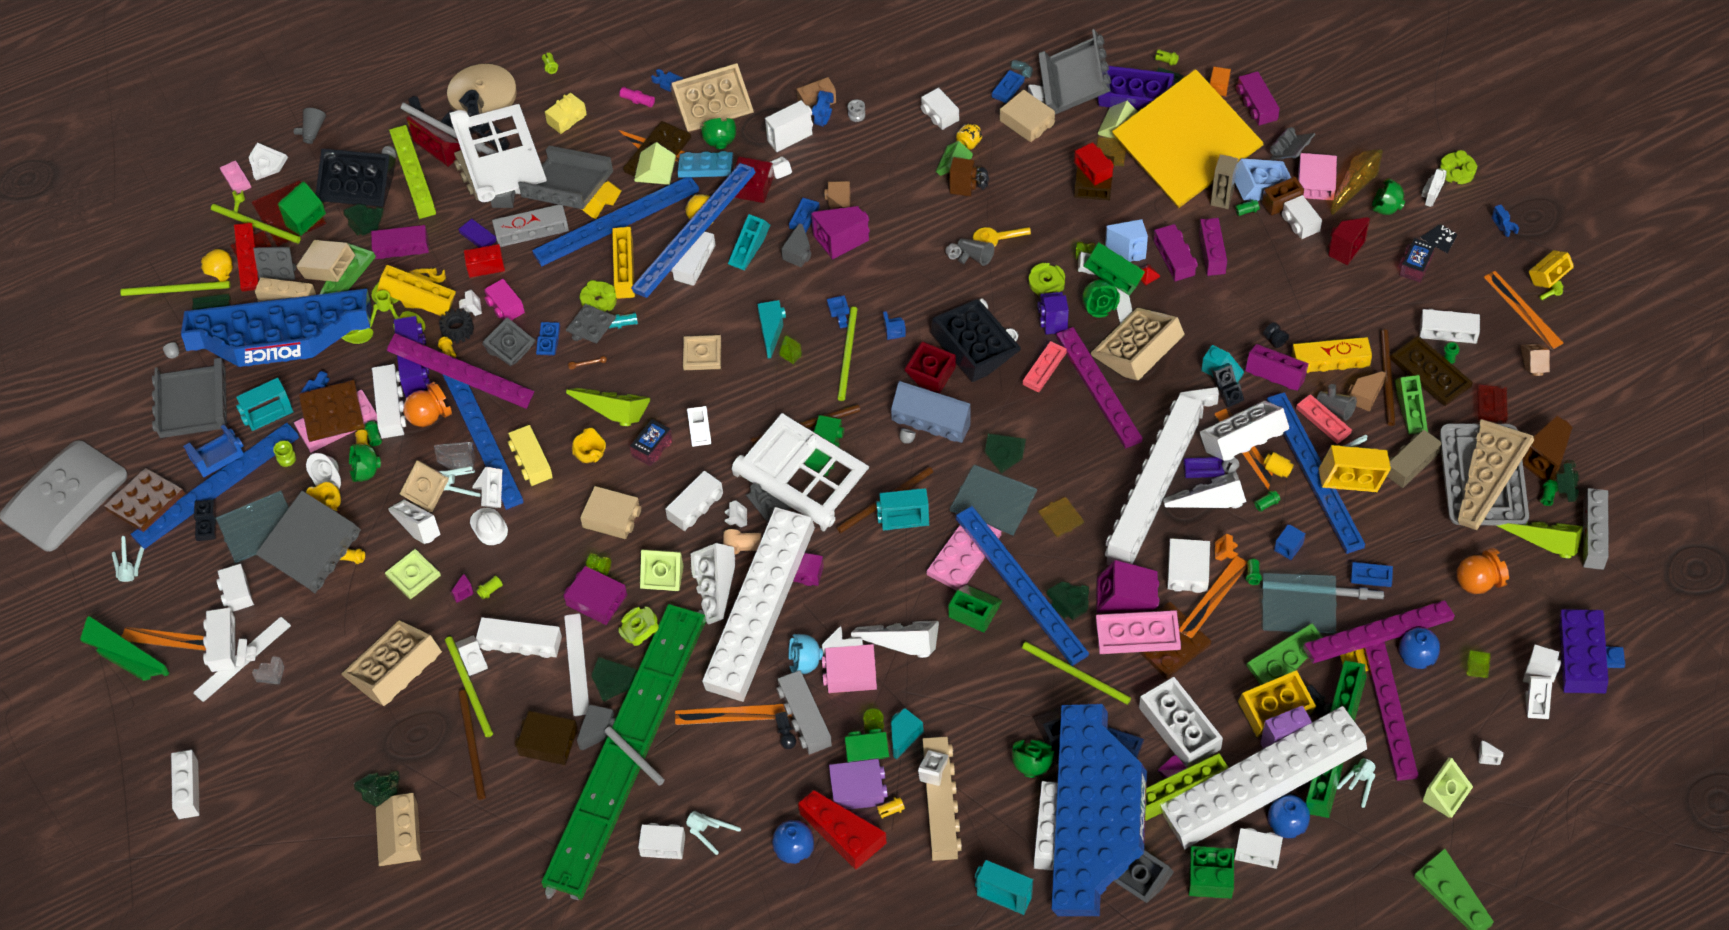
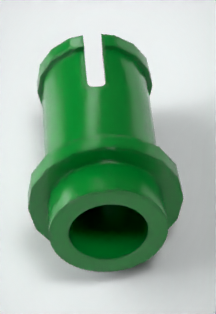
M1250 199L1249 202L1235 205L1238 216L1250 212L1256 213L1260 209L1258 201Z
M1450 342L1444 347V358L1451 364H1454L1455 357L1460 349L1456 343Z
M374 421L366 423L364 430L367 431L369 444L371 446L380 445L382 440L379 435L378 424Z
M1547 480L1543 484L1544 491L1540 502L1545 506H1552L1555 493L1559 490L1556 481Z
M1274 490L1269 491L1261 499L1254 501L1257 510L1262 512L1273 504L1277 505L1281 499Z
M1257 559L1247 561L1248 575L1246 580L1250 585H1258L1262 580L1259 569L1260 563Z

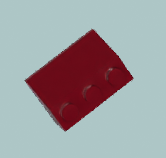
M408 116L406 118L414 143L447 167L454 163L453 161L456 160L454 153L461 150L458 139L452 138L448 133L417 117Z

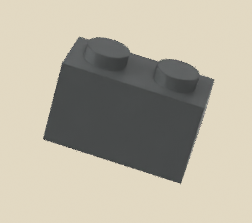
M1144 850V854L1139 859L1136 858L1128 866V869L1114 882L1147 903L1164 888L1174 871Z

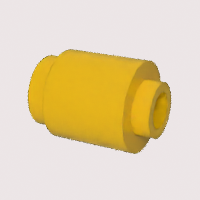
M1275 452L1272 455L1268 454L1264 461L1265 469L1281 478L1283 476L1287 478L1294 464L1290 463L1291 460Z

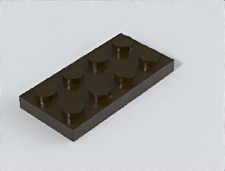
M661 121L623 167L624 172L635 177L641 152L656 142L677 156L691 139V133Z
M1419 335L1391 355V360L1409 376L1419 375L1421 386L1444 406L1472 387L1473 382Z

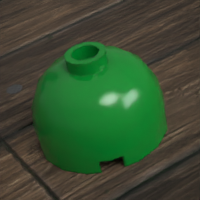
M715 118L704 122L703 126H701L703 139L708 145L716 147V149L726 148L727 145L734 141L736 136L735 121L730 118H726L727 121Z
M1387 178L1383 182L1385 184L1384 188L1378 189L1371 205L1374 207L1371 209L1372 211L1382 215H1391L1397 209L1401 210L1405 204L1402 186L1396 181Z
M1095 280L1085 287L1082 294V302L1085 309L1093 317H1106L1109 315L1107 312H1110L1112 309L1114 311L1120 302V294L1117 288L1109 281Z
M352 444L350 447L349 464L352 466V470H350L351 480L353 482L367 481L373 478L377 468H380V457L376 456V452L372 447L365 444Z
M1025 740L1017 741L1012 748L1014 767L1029 778L1045 773L1053 761L1054 750L1051 751L1052 747L1037 740H1031V744H1024Z

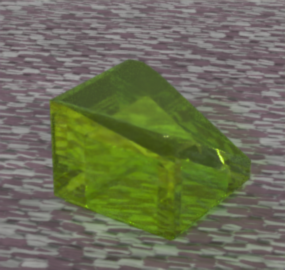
M785 336L779 355L794 364L802 356L801 344Z
M1470 651L1467 662V676L1488 678L1490 653Z

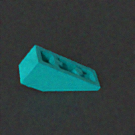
M748 214L728 264L745 271L764 242L770 224L763 219Z
M779 300L757 304L767 358H771L783 328V318H786L785 309L780 306Z

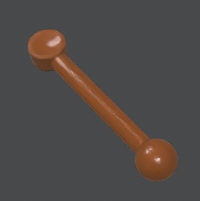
M601 356L600 359L579 363L570 362L568 367L569 369H575L578 366L598 362L606 363L607 358Z

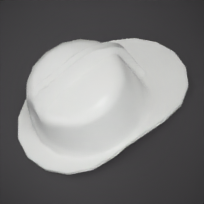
M322 453L310 455L307 459L306 468L315 485L318 486L323 482H330L336 485L339 490L341 478L338 473L339 468L336 460Z
M482 508L471 516V527L482 543L496 545L505 540L508 528L501 515L495 509Z

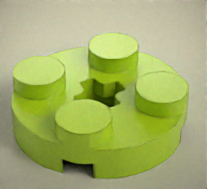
M1460 150L1457 153H1450L1442 158L1440 168L1447 171L1446 181L1466 184L1473 180L1477 164L1465 151Z
M1041 263L1032 268L1029 275V286L1039 297L1040 294L1056 293L1064 290L1065 273L1059 266L1055 265L1054 267L1050 266V263ZM1044 278L1051 279V280L1048 281V282H1046V281H1044Z
M589 281L580 293L581 305L587 304L599 310H608L609 312L615 307L617 302L614 286L606 282ZM597 296H601V297H602V298H599L598 300H595V297H597Z
M645 607L646 609L634 608L622 618L621 622L623 624L621 628L619 627V634L626 642L638 646L658 630L657 616L649 607Z

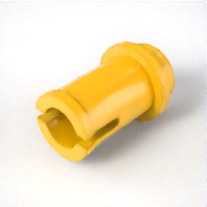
M448 337L439 339L438 347L442 350L443 354L456 358L452 347V340Z
M358 430L355 432L356 444L369 446L367 443V431Z
M347 549V553L340 560L360 564L365 560V552L361 549Z
M894 797L892 801L877 806L881 819L896 812L902 813L901 810L905 809L900 797L897 799Z

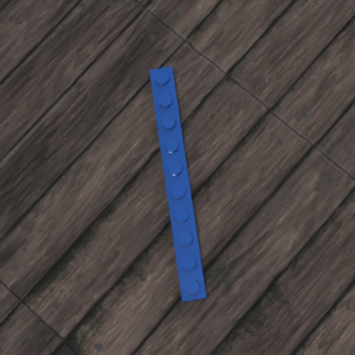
M740 163L631 287L633 293L645 298L652 293L756 173L753 167Z
M685 177L532 250L533 255L542 267L613 233V228L626 227L699 192V187L692 177Z
M442 374L485 467L502 469L501 501L505 509L507 510L524 503L469 385Z
M1285 392L1268 397L1267 402L1284 409L1289 429L1284 431L1283 435L1345 553L1348 554L1364 549L1365 543L1337 490L1334 488H1322L1319 467L1322 462Z
M285 423L243 453V456L232 461L180 498L146 531L142 532L137 529L131 533L132 538L140 547L147 548L193 515L195 501L215 499L275 456L273 448L276 443L280 441L293 443L299 438L298 433L288 423Z
M971 506L957 514L956 520L1070 665L1073 666L1088 657L1089 652L974 507Z

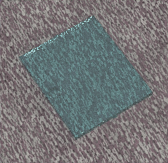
M974 465L963 486L960 487V491L950 511L959 514L973 506L986 524L1014 536L1020 522L1027 513V509L1037 489Z
M281 491L216 518L225 538L224 542L227 543L235 563L256 555L259 548L289 509Z
M1263 573L1262 604L1264 631L1299 632L1313 623L1319 633H1336V576Z

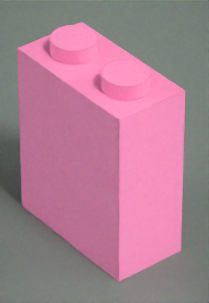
M1301 153L1298 181L1304 187L1303 196L1305 198L1334 200L1337 156Z
M874 644L825 648L826 656H822V666L827 668V673L823 674L824 686L828 685V693L877 690Z

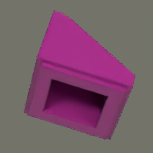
M465 574L461 576L450 592L456 603L474 594Z
M1175 755L1158 772L1164 779H1167L1187 769V767Z

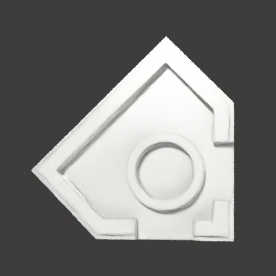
M257 143L249 156L255 180L280 172L288 158L287 155Z
M1439 168L1436 170L1435 175L1428 179L1422 192V197L1427 198L1425 205L1433 206L1445 182L1446 170Z

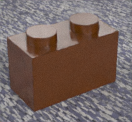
M953 157L950 168V194L971 197L972 191L976 190L977 179L974 178L977 175V168L974 167V160Z
M1296 177L1264 189L1262 204L1271 216L1283 211L1285 202L1304 195V187Z

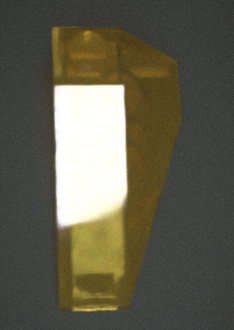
M1383 150L1363 151L1359 156H1355L1352 159L1351 165L1332 202L1331 214L1334 215L1378 175Z

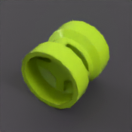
M280 441L275 444L273 451L279 465L288 467L294 464L296 455L291 443Z

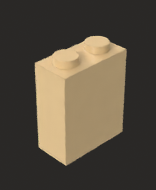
M1023 90L1000 109V121L1032 142L1034 139L1039 138L1047 128L1053 126L1055 111Z
M314 240L296 267L305 279L338 282L355 254L347 243Z
M595 486L580 517L582 526L586 529L626 539L628 534L633 531L634 520L636 517H639L641 506H639L637 497Z

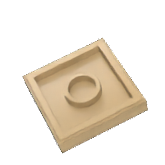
M721 335L684 336L683 369H721Z
M417 460L400 495L427 511L433 512L449 477Z

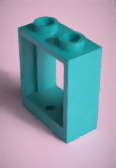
M278 378L236 397L239 403L236 407L240 415H242L240 417L244 425H249L252 431L293 413L287 394ZM278 397L277 401H274L251 413L248 412L249 409L257 405H260L270 399Z
M926 488L880 493V501H876L878 523H882L883 531L929 526V504Z
M985 860L983 867L979 866L975 874V878H977L975 883L977 896L1024 915L1032 899L1033 879Z

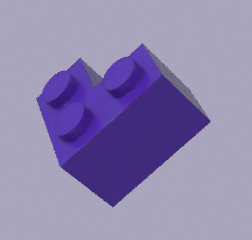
M1063 292L1040 294V302H1037L1038 313H1041L1040 326L1041 328L1044 327L1045 335L1067 330L1069 310L1066 295H1063Z

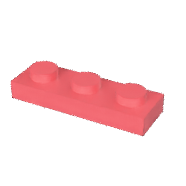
M1050 341L1024 378L1023 385L1040 392L1067 353V349Z
M1311 394L1297 404L1296 409L1336 444L1351 434L1352 429Z

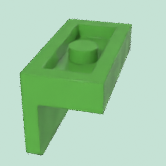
M960 141L948 145L936 172L940 176L949 173L953 157L971 159L973 153Z

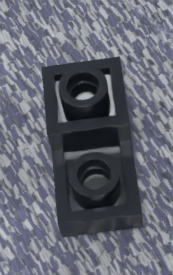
M1227 363L1213 369L1212 373L1226 407L1244 401L1240 383L1236 382L1232 364Z
M214 499L195 501L196 541L216 539Z

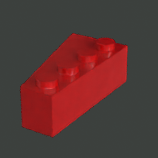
M812 791L798 803L800 815L855 870L887 844L886 832L816 791Z

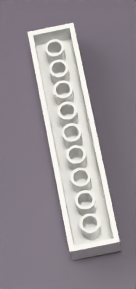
M1181 394L1177 401H1173L1170 408L1171 414L1170 416L1166 415L1163 423L1165 427L1163 430H1159L1156 438L1157 443L1156 445L1153 444L1150 449L1149 455L1151 456L1149 460L1145 459L1142 467L1144 471L1142 475L1138 474L1135 481L1136 487L1131 489L1128 495L1129 502L1122 507L1120 514L1122 517L1120 520L1117 519L1114 524L1113 536L1109 535L1106 546L1108 547L1105 552L1107 565H1110L1114 560L1133 565L1199 424L1201 401Z
M775 507L702 682L706 691L744 702L815 529L811 517Z
M1342 706L1160 805L1163 816L1183 848L1186 849L1367 750L1365 735Z

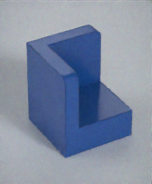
M887 311L883 312L887 340L906 337L904 320L901 317L888 319Z
M1287 525L1276 540L1274 551L1292 560L1302 547L1306 533L1291 525Z

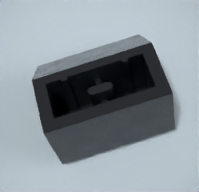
M1062 706L1034 717V721L1045 743L1052 747L1051 751L1060 749Z

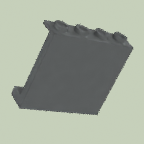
M1095 29L1092 30V39L1049 57L1045 51L1039 53L1046 105L1055 111V115L1110 92L1109 84L1111 79L1107 73L1109 66L1105 61L1107 54L1103 48L1105 42L1102 35H1098Z
M548 146L546 149L548 159L542 165L547 181L538 184L519 181L518 185L521 197L584 209L613 173L611 158Z
M222 358L214 359V366L178 372L160 374L158 368H155V375L152 376V383L155 387V390L152 391L153 401L155 402V405L152 406V412L155 420L152 421L154 432H157L160 438L222 429V425H225L227 428L226 368Z
M301 491L259 548L256 555L315 594L323 586L328 575L334 571L338 561L345 556L351 543L358 538L361 529L304 491Z

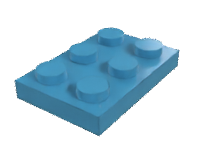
M686 152L680 154L678 177L729 176L732 173L733 152Z

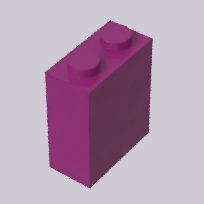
M587 566L577 573L573 584L567 587L564 592L566 606L604 625H607L627 596L624 584Z

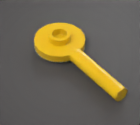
M985 227L978 229L974 233L973 240L990 242L995 247L998 240L1029 235L1031 231L1030 227L997 233L994 229Z

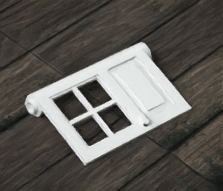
M519 104L471 117L463 110L450 113V118L479 201L488 202L494 199L495 195L519 189V181L531 184L547 181ZM512 116L517 129L496 134L492 121ZM488 122L493 135L472 140L469 127ZM518 133L523 146L502 151L498 138ZM495 140L499 152L479 158L474 145Z
M784 414L778 417L746 456L740 455L732 466L734 476L739 477L741 475L753 484H759L763 490L804 516L811 517L814 522L820 525L822 531L833 525L835 521V508L869 469L868 465ZM816 448L831 457V460L819 474L803 464ZM835 461L852 470L839 486L823 477ZM799 468L816 477L803 493L787 484ZM819 480L835 489L823 505L807 497V494Z

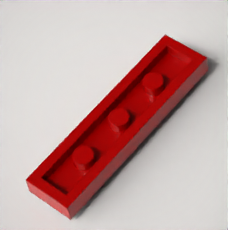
M253 224L234 225L240 288L242 292L256 290L259 276L253 249L255 248Z

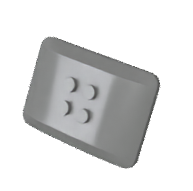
M1446 424L1440 431L1448 513L1450 520L1456 525H1460L1458 517L1462 500L1465 497V487L1469 479L1468 474L1473 452L1476 449V438L1480 431V424ZM1498 424L1518 431V429L1513 425ZM1522 460L1481 525H1503L1507 523L1524 525L1527 523L1529 509Z
M74 441L51 459L15 494L1 510L0 519L4 524L44 551H53L126 481L127 471L85 442Z

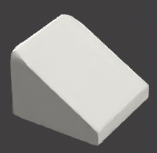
M1028 85L1029 94L1042 103L1046 102L1044 87Z
M780 157L770 161L773 163L776 179L792 173L789 161L785 158Z
M1481 741L1479 763L1500 765L1503 752L1489 743Z

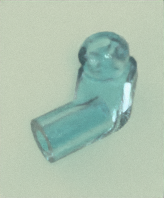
M1016 60L1012 61V69L1022 70L1024 77H1031L1033 68L1029 64Z

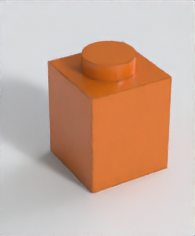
M1213 67L1210 85L1219 95L1226 96L1231 69Z

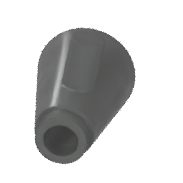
M315 108L303 109V128H294V134L303 135V142L312 144L326 118V114Z
M961 238L957 244L963 252L958 260L961 264H965L967 259L971 257L982 266H985L991 261L994 254V244L990 242Z
M1334 384L1328 386V392L1321 391L1317 396V400L1345 421L1352 416L1356 408L1357 398L1355 396L1337 394L1336 385Z

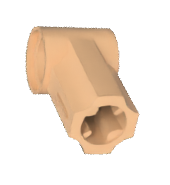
M728 529L723 534V545L734 547V555L740 551H757L762 540L761 533H740L738 530Z

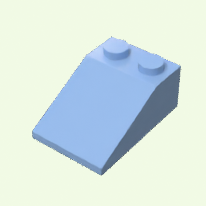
M1241 159L1237 163L1235 184L1243 200L1253 199L1259 201L1263 199L1264 189L1288 180L1291 176L1283 161Z

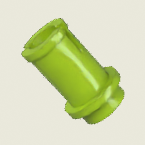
M1160 49L1157 51L1159 54L1155 57L1157 61L1169 63L1170 66L1177 64L1179 55H1176L1175 52L1169 53Z
M546 53L548 56L546 58L545 54H543L542 60L545 64V71L549 74L556 73L558 64L554 61L553 55Z
M494 576L483 586L479 585L476 591L482 599H488L490 594L503 584L497 576Z

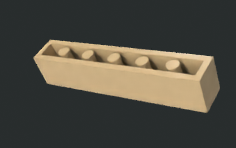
M948 737L923 738L924 758L928 750L949 755L948 762L942 772L940 786L926 783L932 861L958 859V851L962 850L961 838H956V832H960L959 819H955L954 813H958L957 800H953V794H956V782H951V775H955L954 763H950L949 757H953L952 744H948Z

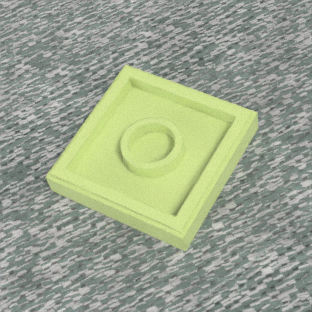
M416 549L385 572L386 577L409 599H412L441 576L440 572Z

